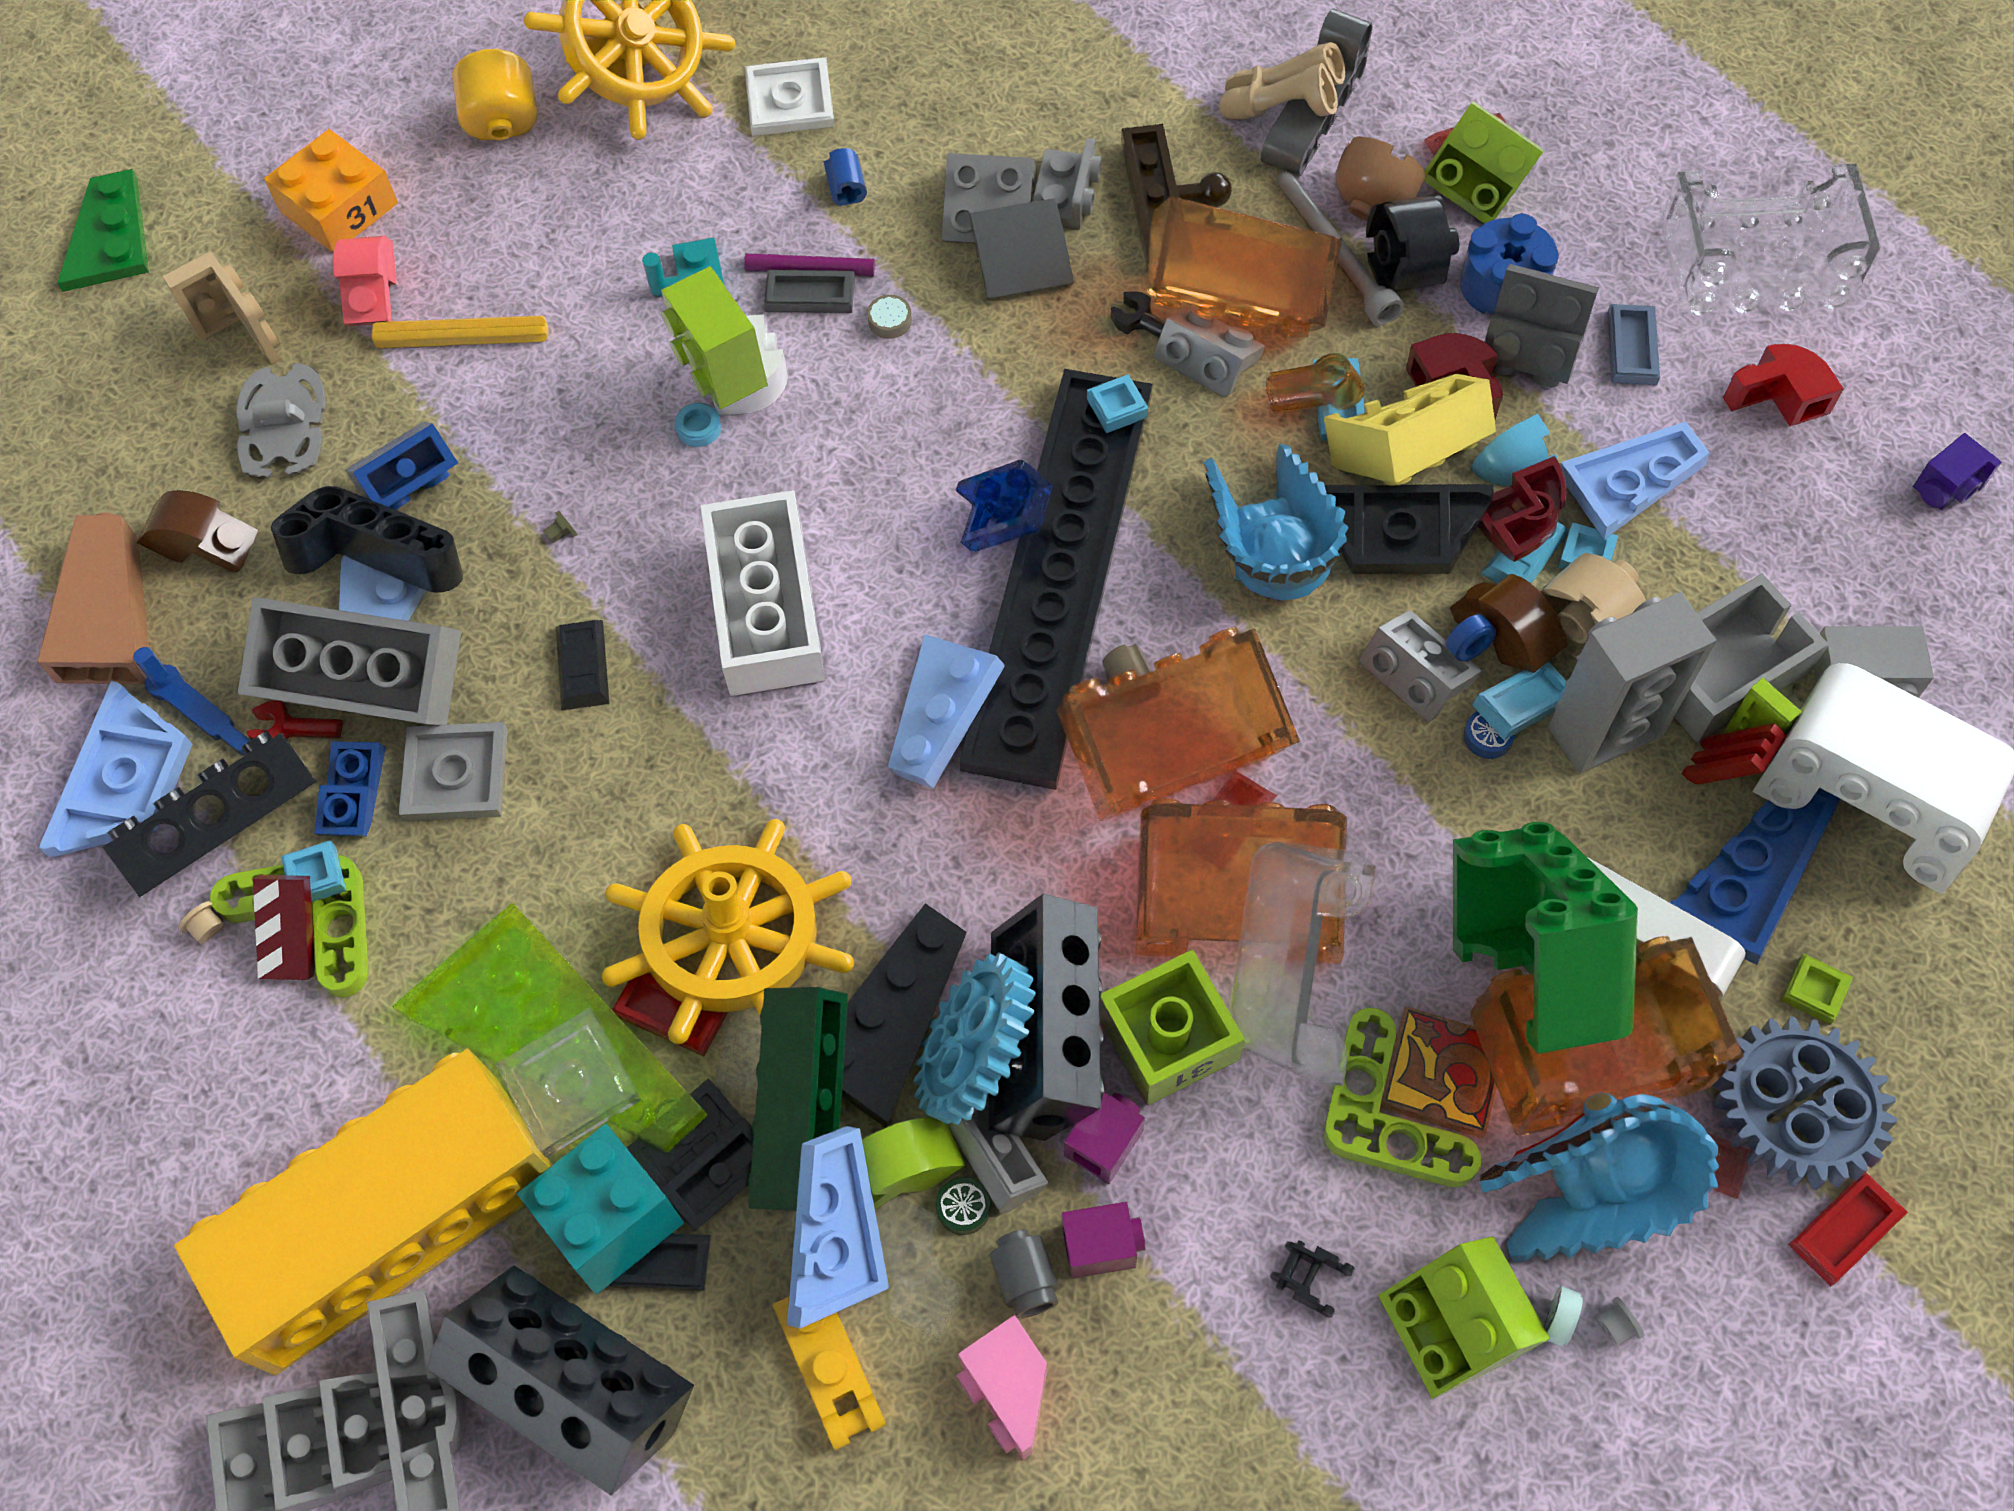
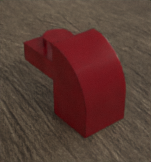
M1460 333L1441 334L1411 344L1406 371L1416 387L1454 374L1487 379L1490 381L1494 419L1496 420L1500 403L1503 400V391L1498 379L1492 376L1498 355L1488 344L1476 337Z

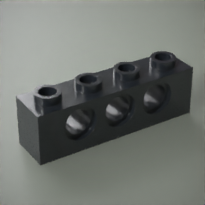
M268 731L261 733L241 747L246 755L229 766L224 758L197 775L202 784L184 794L181 788L177 787L153 803L158 810L157 813L141 823L134 815L107 832L113 841L102 848L139 898L317 782L282 733L273 738ZM248 767H259L268 776L267 789L258 796L246 795L239 788V775ZM205 795L218 797L224 805V815L215 824L202 823L195 815V804ZM159 824H169L178 831L180 842L173 852L162 853L152 846L150 835L152 830Z

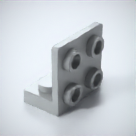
M947 153L942 239L947 242L974 243L970 213L1030 203L1032 184H1035L1036 176L1034 159Z

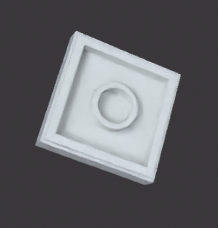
M826 57L744 66L752 136L835 127Z

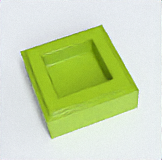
M1803 953L1795 966L1781 1001L1831 1025L1838 1015L1853 977Z

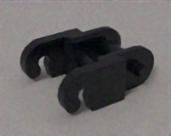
M1300 1240L1297 1243L1287 1241L1285 1248L1290 1254L1281 1272H1271L1270 1278L1277 1282V1289L1283 1291L1287 1287L1293 1290L1295 1293L1292 1299L1328 1318H1332L1335 1309L1328 1304H1325V1306L1321 1305L1319 1298L1310 1294V1286L1319 1268L1324 1264L1346 1276H1352L1355 1270L1354 1266L1349 1263L1341 1264L1338 1256L1319 1246L1316 1247L1315 1252H1312L1305 1248V1243ZM1300 1259L1312 1264L1302 1284L1291 1278Z

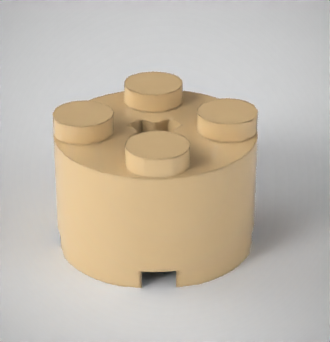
M1583 553L1540 591L1553 607L1565 639L1577 648L1572 654L1576 659L1585 646L1589 637V630L1594 625L1608 617H1615L1617 620L1633 613L1640 604L1646 601L1645 596L1636 584L1639 580L1638 573L1628 562L1617 560L1613 563L1602 556Z

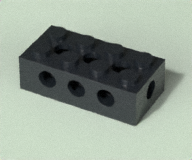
M1041 894L991 932V954L996 956L1000 953L1027 967V974L1034 979L1029 989L1035 991V996L1027 1005L1034 1009V1013L1024 1024V1028L1029 1030V1033L1026 1037L1020 1039L1017 1044L1021 1054L1017 1058H1011L1008 1064L1010 1068L1009 1077L1001 1076L998 1080L997 1095L994 1096L989 1093V1130L1046 1141L1101 1109L1104 1083L1100 1078V1050L1103 1044V1031L1099 1021V1000L1102 994V981L1099 977L1098 951L1101 946L1102 937L1098 929V907Z
M515 1265L444 1316L426 1368L611 1496L671 1439L694 1388V1384L674 1372L669 1366L659 1362L629 1342L624 1336L614 1332L582 1311L580 1307L570 1303Z

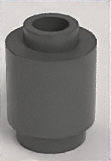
M1023 1229L1010 1232L997 1239L998 1248L993 1250L989 1256L1007 1307H1013L1016 1318L1022 1319L1035 1316L1055 1307L1058 1304L1055 1292L1059 1289L1042 1237L1039 1235L1029 1236L1028 1231Z

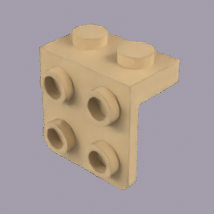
M209 251L162 276L200 341L240 320L270 363L273 364L279 361L273 349L275 345L279 344V341L265 320L259 322V319L264 317L265 314L251 292L246 294L239 291L244 288V285L230 263L222 267L213 253Z

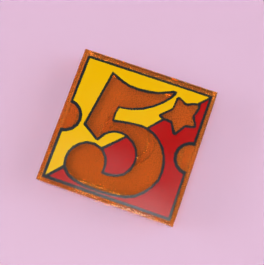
M1405 1006L1393 1047L1380 1108L1483 1139L1488 1128L1508 1036Z

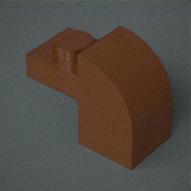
M173 490L164 493L153 505L136 543L175 562L183 563L193 553L224 569L238 573L245 563L258 529L218 510L220 501L195 492Z
M1515 574L1508 575L1497 585L1488 582L1474 585L1466 592L1464 597L1450 607L1454 621L1457 624L1477 614H1483L1496 628V636L1492 643L1501 664L1535 673L1567 647L1559 619L1549 601L1534 585Z

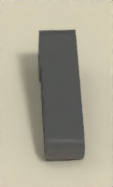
M1333 8L1328 12L1323 22L1317 45L1329 42L1335 43L1343 56L1345 80L1342 84L1335 85L1338 109L1339 106L1344 107L1354 88L1352 85L1355 79H1361L1363 75L1373 24L1370 21ZM1303 99L1288 101L1266 137L1261 152V161L1301 177L1320 146L1318 144L1319 138L1322 134L1327 135L1338 116L1335 114L1317 116L1306 100Z

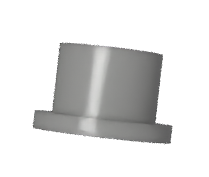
M1618 1296L1612 1299L1614 1306L1597 1316L1599 1323L1616 1346L1634 1335L1638 1339L1645 1336L1632 1312Z

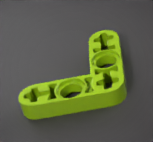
M338 855L341 870L348 877L344 878L346 891L340 893L345 901H336L335 894L311 902L314 925L315 966L317 979L329 994L336 997H349L360 991L368 978L363 878L356 865L350 858ZM283 864L233 873L222 877L211 890L210 901L213 904L212 907L224 920L231 923L255 920L252 879L258 875H285ZM241 889L247 896L240 898L238 906L232 908L225 900L232 899L234 897V890ZM348 915L353 918V926L346 935L341 937L328 936V926L336 917ZM334 950H343L345 962L351 969H354V971L347 972L345 974V981L340 983L331 975L340 969L339 956Z
M1368 1007L1359 1010L1353 1015L1348 1025L1324 1125V1140L1327 1147L1334 1154L1342 1158L1447 1187L1458 1188L1467 1185L1474 1179L1481 1166L1480 1151L1471 1139L1461 1134L1379 1112L1396 1038V1026L1389 1014L1379 1008ZM1368 1022H1373L1378 1025L1377 1033L1384 1035L1385 1038L1378 1037L1376 1039L1370 1058L1360 1056L1365 1041V1034L1357 1031V1029H1365ZM1350 1051L1358 1056H1350ZM1373 1059H1381L1382 1062L1379 1064ZM1362 1070L1372 1077L1374 1090L1364 1096L1356 1095L1347 1088L1345 1076L1351 1071ZM1346 1120H1352L1356 1122L1355 1131L1369 1136L1374 1131V1125L1382 1127V1132L1376 1142V1153L1367 1150L1371 1139L1358 1136L1353 1139L1352 1144L1342 1142V1133L1334 1130V1126L1342 1127ZM1394 1134L1409 1136L1415 1143L1416 1155L1408 1160L1394 1158L1387 1149V1139ZM1427 1140L1436 1142L1431 1153L1448 1156L1452 1148L1461 1151V1160L1468 1162L1469 1166H1462L1458 1173H1453L1449 1171V1162L1437 1157H1432L1429 1167L1421 1165L1427 1152Z

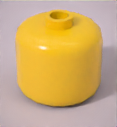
M482 49L467 54L457 62L452 70L457 118L459 125L469 136L482 141L505 140L525 134L533 128L537 122V104L533 78L529 65L522 57L507 50Z

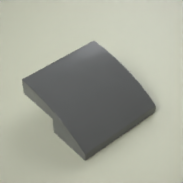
M1055 198L969 214L987 300L1074 283L1065 235Z

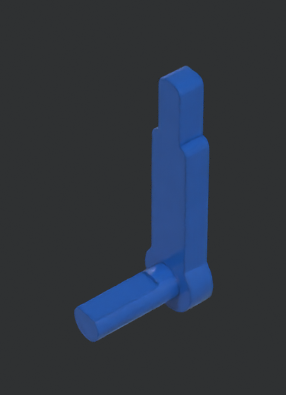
M141 647L135 651L133 659L147 676L144 681L145 688L153 698L165 700L212 739H222L240 755H246L241 747L250 740L233 727L234 722L228 715L187 684L176 667L162 664L150 648Z

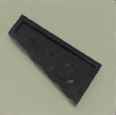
M926 903L847 1003L842 1097L885 1128H887L899 1096L904 1088L967 934L965 930Z

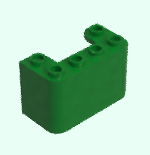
M1530 822L1521 829L1502 832L1481 830L1475 832L1471 837L1453 839V951L1462 962L1473 961V953H1480L1493 957L1494 967L1497 970L1523 966L1534 979L1533 1019L1526 1021V1041L1537 1054L1619 1040L1630 1035L1634 1027L1638 908L1636 904L1564 834L1555 830L1554 826L1549 823Z

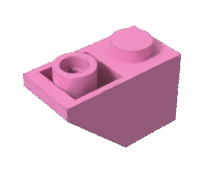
M1013 1315L958 1353L960 1365L964 1370L958 1373L956 1377L974 1405L982 1399L987 1404L995 1419L988 1423V1427L1004 1452L1007 1454L1015 1448L1022 1460H1024L1033 1453L1047 1375V1362L1016 1316Z

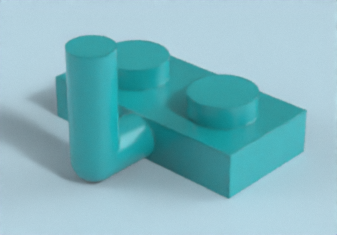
M714 237L672 245L678 273L676 276L664 277L658 254L647 253L642 258L650 292L656 297L663 296L662 289L709 266L712 267L724 284Z

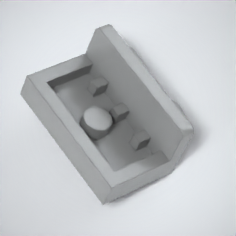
M1189 306L1166 319L1154 352V358L1223 397H1227L1233 392L1240 373L1256 364L1261 358L1265 345L1254 340L1252 334L1247 330L1235 326L1230 327L1215 319L1214 313L1200 306Z

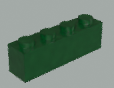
M821 987L764 988L763 1007L760 1013V1055L756 1067V1078L758 1081L756 1110L752 1122L754 1138L752 1166L748 1178V1188L750 1191L748 1209L796 1211L802 1143L840 1129L848 1003L847 993Z

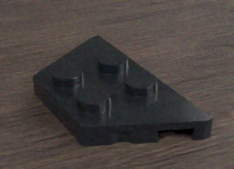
M1494 484L1325 485L1326 494L1336 497L1335 507H1340L1346 511L1343 523L1349 528L1345 533L1347 542L1341 550V554L1353 574H1450L1493 501Z

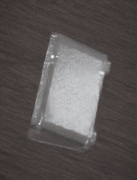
M1282 841L1269 842L1258 849L1254 854L1250 867L1229 1010L1245 1038L1244 1050L1305 1079L1343 1086L1347 1049L1337 1032L1329 1027L1315 1024L1310 999L1323 915L1334 917H1351L1356 915L1368 905L1372 895L1376 866L1361 853Z

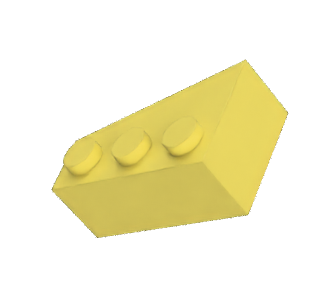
M1454 374L1403 391L1405 400L1381 407L1380 401L1374 400L1364 404L1365 413L1350 418H1342L1338 413L1325 416L1324 423L1331 464L1337 470L1382 480L1386 485H1401L1409 482L1412 479V475L1425 468H1432L1443 464L1445 458L1458 451L1476 447L1479 440L1496 432L1490 381Z

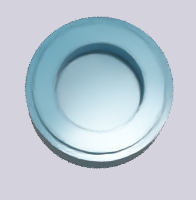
M693 403L685 406L678 412L675 418V428L679 439L684 444L692 447H703L711 444L718 438L721 432V422L718 412L712 406L704 403Z

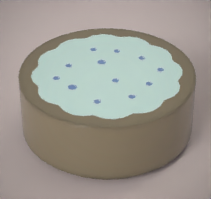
M896 295L880 296L873 300L868 307L869 328L875 335L881 338L892 339L900 337L911 327V308L909 303L902 297Z

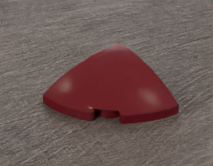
M1553 456L1512 473V486L1493 493V501L1478 524L1479 529L1488 540L1513 562L1526 557L1538 549L1557 528L1560 511L1565 507L1566 480L1557 458Z

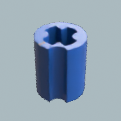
M848 148L835 149L829 152L830 158L823 161L833 202L839 206L862 202L867 195V189L857 153Z

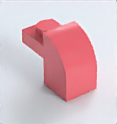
M386 236L339 239L334 247L333 271L334 277L339 279L343 323L347 326L373 325L375 322L392 321L389 284H396L393 241Z

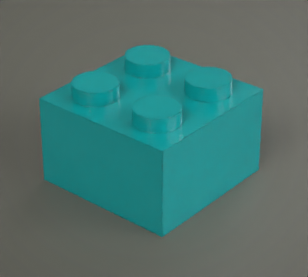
M607 1123L517 1193L595 1295L600 1293L684 1224L668 1198Z

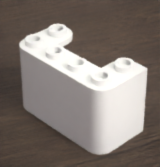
M1847 663L1831 665L1824 671L1800 708L1802 713L1785 736V740L1761 775L1752 792L1770 800L1779 807L1797 809L1808 804L1820 787L1915 838L1903 858L1904 869L1917 882L1943 895L1977 854L2014 776V750L1991 735L1857 666Z

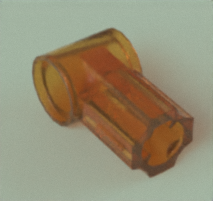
M1340 353L1324 355L1314 365L1270 372V376L1266 378V393L1269 398L1270 408L1275 414L1330 405L1337 410H1347L1360 402L1365 391L1363 379L1349 360ZM1343 378L1340 383L1333 386L1338 379Z

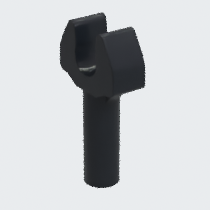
M1125 291L1123 293V303L1135 309L1136 312L1126 313L1122 309L1114 306L1111 307V319L1116 328L1125 334H1129L1133 330L1144 329L1160 338L1166 321L1152 314L1150 309L1151 297L1143 292Z

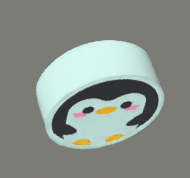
M1560 1286L1557 1289L1544 1325L1550 1337L1548 1342L1560 1347L1568 1344L1580 1316L1583 1303L1581 1293L1564 1286Z

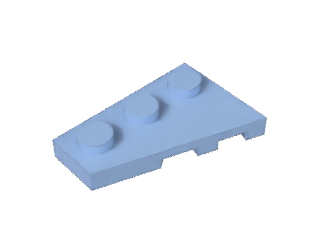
M1685 421L1561 462V468L1564 472L1567 488L1601 537L1606 539L1706 466L1709 451Z

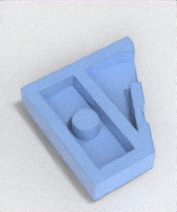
M344 555L341 559L339 610L409 621L426 590Z

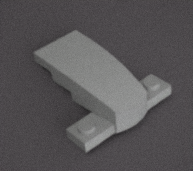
M425 1289L367 1302L377 1371L319 1380L320 1386L264 1396L262 1397L263 1403L206 1415L216 1511H308L393 1480L397 1511H460L452 1454L459 1451L466 1430V1406L460 1391L426 1369L434 1348V1338Z

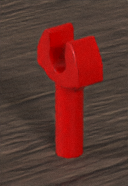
M268 701L254 707L252 712L258 720H274V725L268 730L252 729L246 732L251 740L265 731H268L272 738L280 733L286 739L289 737L340 738L343 722L341 719L291 717L282 701Z

